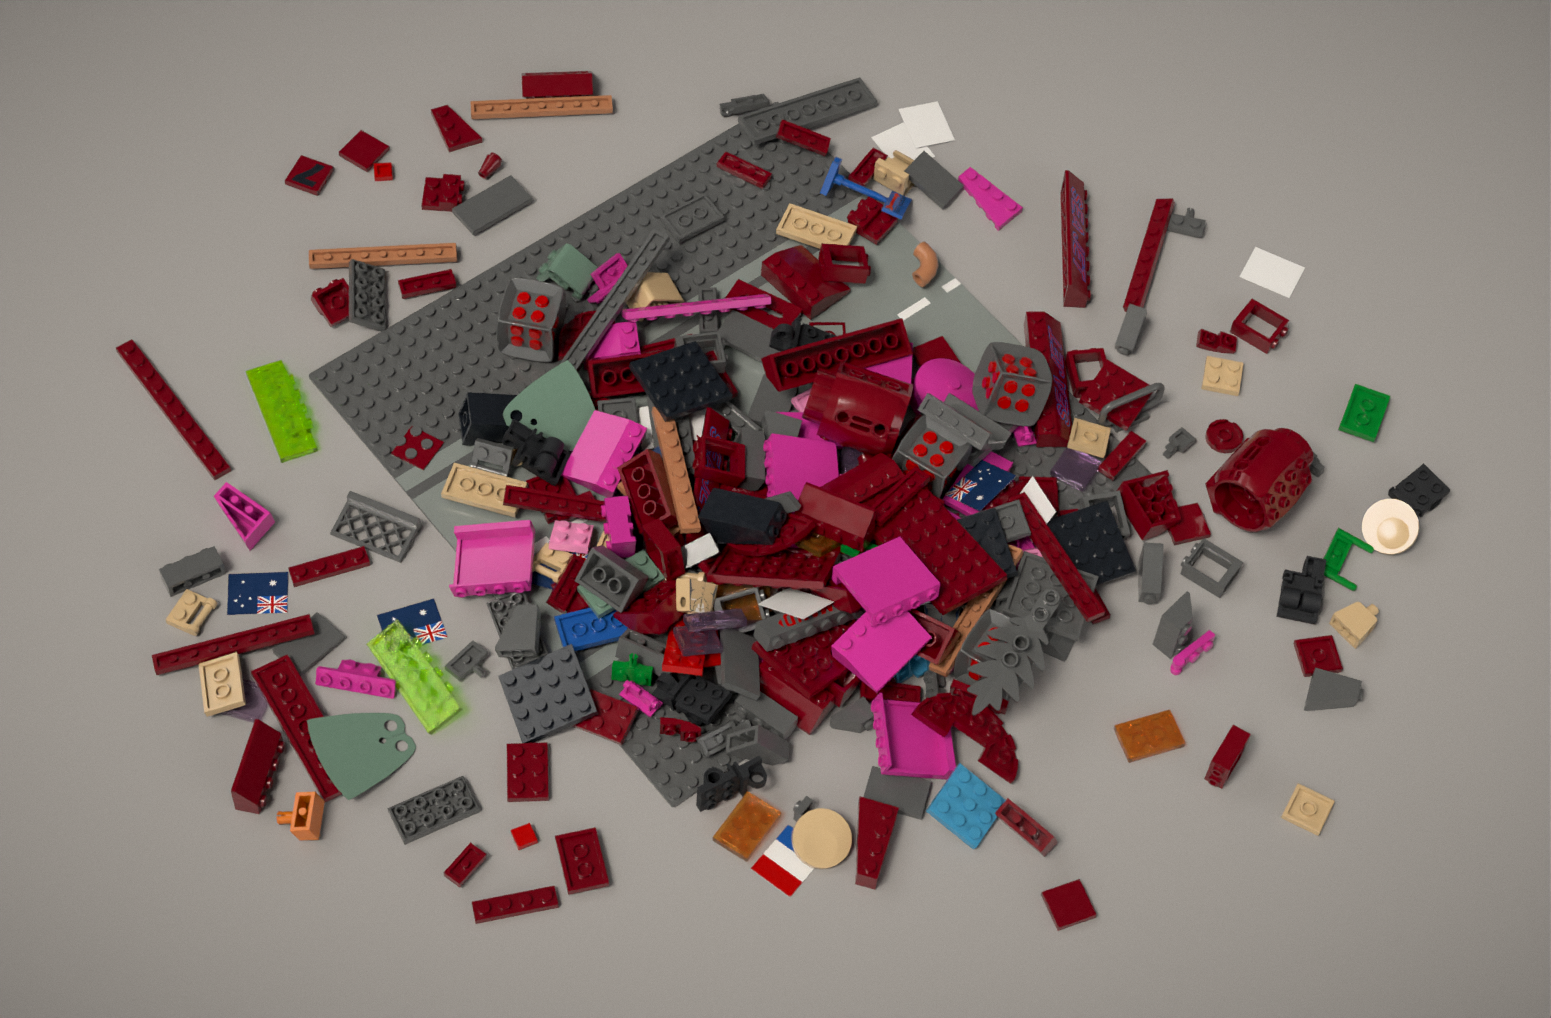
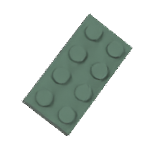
M644 550L625 560L649 577L639 596L665 580L663 574ZM577 586V591L598 619L616 610L583 586Z

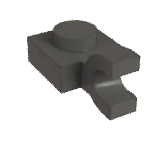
M1181 427L1169 437L1168 441L1170 443L1165 446L1167 450L1163 452V456L1169 459L1176 450L1184 452L1195 443L1196 438Z

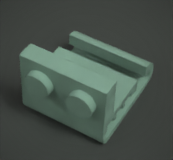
M565 244L557 251L553 250L547 258L549 260L539 268L538 271L540 273L536 279L544 282L550 277L564 290L570 286L574 290L571 296L580 299L594 280L590 274L598 267L572 245Z

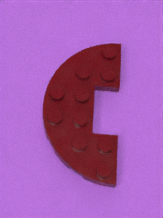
M787 513L786 521L773 545H726L734 552L742 555H768L786 549L803 537H806L815 527V524L812 520Z
M938 693L936 696L924 699L911 713L913 717L942 737L948 734L953 725L984 747L977 760L1010 784L1015 780L1018 770V759L1015 756L1014 750L1016 746L1011 734H1007L1002 727L1004 723L988 707L973 716L972 710L975 699L965 695L959 697L951 693Z

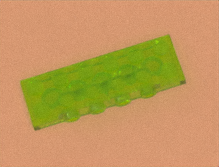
M282 360L245 371L281 463L318 452L311 433V429L314 428L311 418H306L305 414L308 413L305 403L300 404L299 400L302 399L298 388L294 389L293 386L296 384L293 374H288Z
M396 619L366 644L389 678L396 680V688L430 735L463 710L452 693L455 690L449 681L444 682L442 679L444 673L438 666L434 667L431 662L434 661L432 656L427 651H422V642L417 637L413 638L410 636L401 621Z

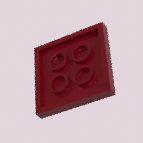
M1107 360L1080 398L1079 403L1100 414L1101 409L1106 404L1149 386V384ZM1154 392L1112 409L1107 414L1106 419L1128 431Z

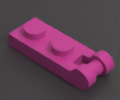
M1211 630L1207 631L1173 658L1170 672L1173 675H1179L1183 666L1189 662L1193 663L1203 651H1209L1214 645L1215 634Z

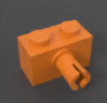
M296 792L293 811H278L277 815L281 816L276 817L277 823L279 825L291 824L290 832L299 841L319 840L325 801L316 792Z

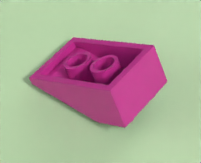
M622 322L611 325L589 358L640 352L636 322ZM586 362L584 363V370H587Z

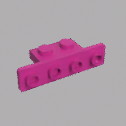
M616 253L590 274L599 290L587 299L589 303L604 301L606 295L628 265L620 253Z
M342 660L338 669L318 666L316 669L315 684L319 686L391 699L395 697L396 680L380 677L382 666H376L372 663L365 664L355 662L354 660Z

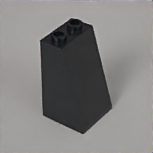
M467 392L458 414L462 445H475L477 438L491 442H502L504 434L509 428L503 418V412L517 395ZM513 410L510 417L512 420L515 419L519 422L522 419V413L519 410ZM536 419L530 421L532 425L537 424Z
M713 488L698 518L707 533L713 536L716 543L773 545L786 521L787 514L780 502Z

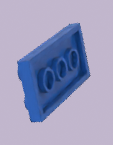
M591 608L554 616L562 647L572 644L575 651L618 641L619 637L628 627L614 618L613 613L617 610L608 613L600 619L597 618Z

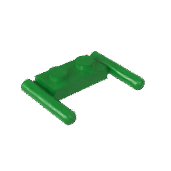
M1338 527L1323 559H1326L1324 576L1351 591H1355L1357 585L1338 575V572L1352 544L1368 553H1373L1374 547Z

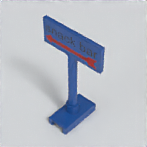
M835 157L820 194L827 196L833 184L843 185L875 200L884 202L883 212L902 219L912 199L894 191L887 198L880 193L845 179V176L838 174L842 159Z

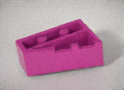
M227 482L214 495L219 507L249 551L275 523L268 510Z
M628 496L604 498V505H601L602 517H606V523H603L604 535H608L609 541H606V548L621 558L631 557L635 555L636 540L635 536L633 537V523H631Z

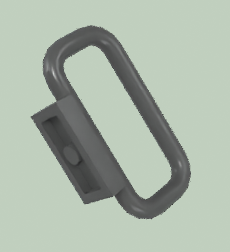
M1154 383L1111 401L1101 409L1098 418L1099 425L1105 427L1111 425L1116 433L1123 431L1124 429L1106 419L1107 414L1114 408L1156 391L1155 396L1147 401L1130 427L1148 420L1149 414L1146 410L1161 401L1165 386L1162 383Z

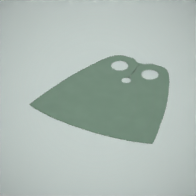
M567 360L535 380L517 395L505 408L503 418L506 425L510 426L512 422L511 412L519 410L522 413L520 423L531 430L536 428V434L538 435L542 432V436L546 439L548 437L560 439L564 443V450L573 451L595 408L581 377ZM536 419L537 424L532 425L530 421Z
M351 713L307 720L310 738L316 754L333 784L347 800L358 796L385 779L407 761L416 749L413 739L406 735L404 731L405 724L403 720L395 714ZM388 720H393L397 723V728L394 731H388L385 729L384 723ZM385 738L386 742L382 744L379 742V739ZM400 740L405 741L408 744V748L402 752L398 751L395 748V743Z

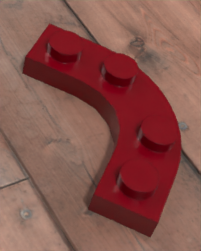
M586 311L574 316V319L563 326L559 335V360H563L596 311Z

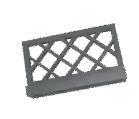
M349 491L347 502L330 534L357 546H364L367 550L401 563L416 532L420 531L422 524L418 517ZM352 507L358 510L359 515L348 518L347 512ZM375 516L376 522L365 525L363 517ZM361 519L363 527L352 530L350 522ZM386 522L393 524L394 528L385 532L382 531L380 526ZM348 523L349 532L344 534L337 532L340 526ZM379 526L381 533L370 537L367 529ZM403 529L411 531L408 537L400 539L398 531ZM365 530L368 538L361 541L357 540L354 534ZM396 532L398 540L387 544L385 536ZM383 537L385 545L378 548L374 547L372 541ZM400 544L402 549L399 555L392 554L389 548Z

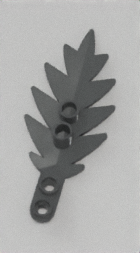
M1046 589L1043 591L1026 618L1013 617L1009 619L1011 623L1017 626L1000 627L986 632L987 636L1006 643L988 644L974 649L975 653L994 660L977 663L967 669L969 672L985 677V679L967 688V692L977 695L972 710L973 716L980 713L988 704L996 711H999L1002 703V689L1015 702H1018L1019 685L1016 674L1030 689L1034 688V678L1028 658L1041 671H1045L1044 654L1039 640L1045 645L1049 643L1043 628L1061 601V596L1057 590ZM1052 596L1054 598V601L1049 602L1047 600V597ZM1041 612L1043 618H1038L1036 613Z

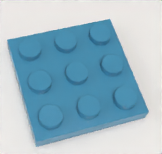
M960 763L953 770L926 809V812L969 847L975 849L997 818L995 812L1006 800Z

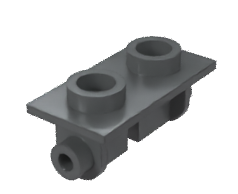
M928 669L923 677L926 686L925 698L936 696L938 693H946L945 689L939 688L945 686L944 676Z

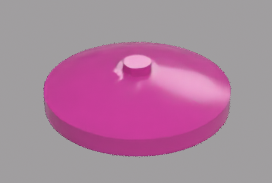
M943 358L930 360L919 368L913 380V392L919 405H921L927 393L932 394L943 402L947 395L951 393L979 411L972 392L975 374L969 368L957 361Z

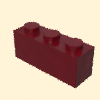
M1009 798L995 812L999 820L1044 857L1058 842L1051 833Z

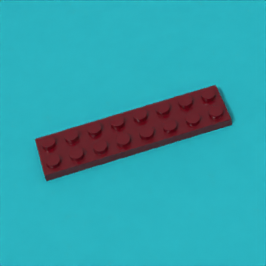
M288 654L251 671L253 679L321 798L327 802L342 795L324 770L308 730L307 720L324 716Z

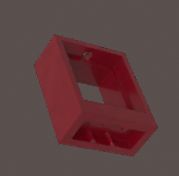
M821 243L818 259L822 281L866 283L867 276H870L871 266L868 265V254L865 253L864 246ZM832 260L858 262L859 266L832 264Z
M1251 299L1233 321L1230 333L1268 354L1271 349L1274 350L1280 342L1279 339L1281 337L1284 338L1288 333L1289 328L1287 326L1289 320L1256 300ZM1252 315L1277 328L1270 338L1245 325Z
M1104 348L1067 351L1065 365L1075 398H1081L1093 381H1079L1075 363L1099 361L1100 368H1102L1107 361Z
M702 435L695 441L693 445V452H695V459L693 461L694 477L735 487L745 479L744 444ZM705 450L730 456V472L705 466Z
M660 518L642 525L647 555L666 580L669 581L685 574L681 546Z
M1232 725L1207 770L1204 779L1209 784L1221 789L1224 787L1244 753L1251 736L1250 733Z

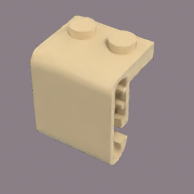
M895 150L893 158L888 157L886 161L879 158L875 162L873 180L905 196L915 184L909 180V174L904 172V170L914 160Z
M648 272L627 301V305L630 309L667 305L668 302L670 304L684 303V300L668 273Z

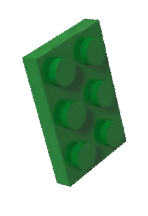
M1355 384L1338 430L1374 442L1391 396Z

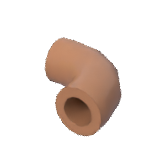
M926 242L920 243L913 253L920 261V267L912 273V276L920 287L926 286L935 277L938 269L937 255Z

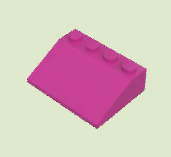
M594 410L561 476L607 498L614 497L618 490L617 486L622 481L617 467L636 456L639 447L646 437L647 428L632 420Z
M908 611L873 627L870 626V615L865 612L831 646L832 656L876 693L879 692L932 639L928 632Z

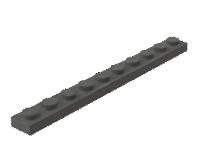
M656 229L652 230L560 364L568 360L577 373L580 371L586 359L589 358L670 241L669 235Z

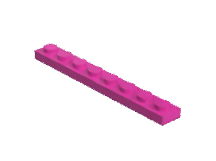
M767 294L622 309V317L628 320V322H637L639 318L655 320L657 316L674 318L676 317L675 314L692 316L694 312L710 314L712 310L728 312L730 308H737V310H747L749 306L765 308L767 304H771V297Z

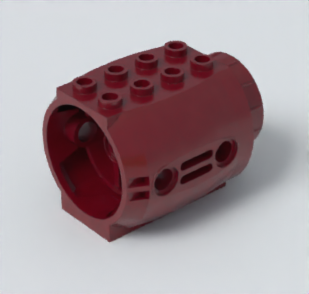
M841 361L837 374L818 369L802 418L820 424L817 435L824 440H832L842 446L851 447L863 453H871L875 456L883 453L890 458L911 398L913 385Z
M1288 428L1262 429L1255 432L1236 449L1205 483L1213 512L1222 515L1231 524L1245 531L1257 532L1274 526L1296 504L1312 482L1309 467L1313 462L1314 456L1308 442L1300 434Z

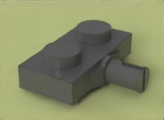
M1187 208L1185 216L1172 213L1167 231L1202 238L1206 220L1193 218L1194 209L1191 208L1190 211V208Z
M472 640L445 665V670L458 681H461L472 671L482 678L485 676L486 670L481 668L479 663L488 656L487 651Z

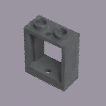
M720 332L675 336L674 348L694 341L698 343L700 348L715 347L717 360L710 362L717 373H725V366L728 365V355L724 354L725 341L721 339Z
M1108 489L1101 494H1095V492L1084 494L1079 501L1080 509L1089 507V503L1114 500L1120 524L1119 530L1123 540L1127 539L1130 531L1120 490L1113 491V489Z
M1203 538L1199 544L1195 543L1192 547V554L1189 557L1185 556L1181 562L1182 570L1180 574L1220 598L1240 572L1243 562ZM1201 554L1228 569L1219 582L1192 567Z
M754 587L715 598L713 608L719 629L723 625L730 627L724 601L755 593L757 603L759 604L766 600L765 591L761 590L760 587ZM758 605L762 620L771 617L769 609ZM756 623L734 630L742 633L755 629Z

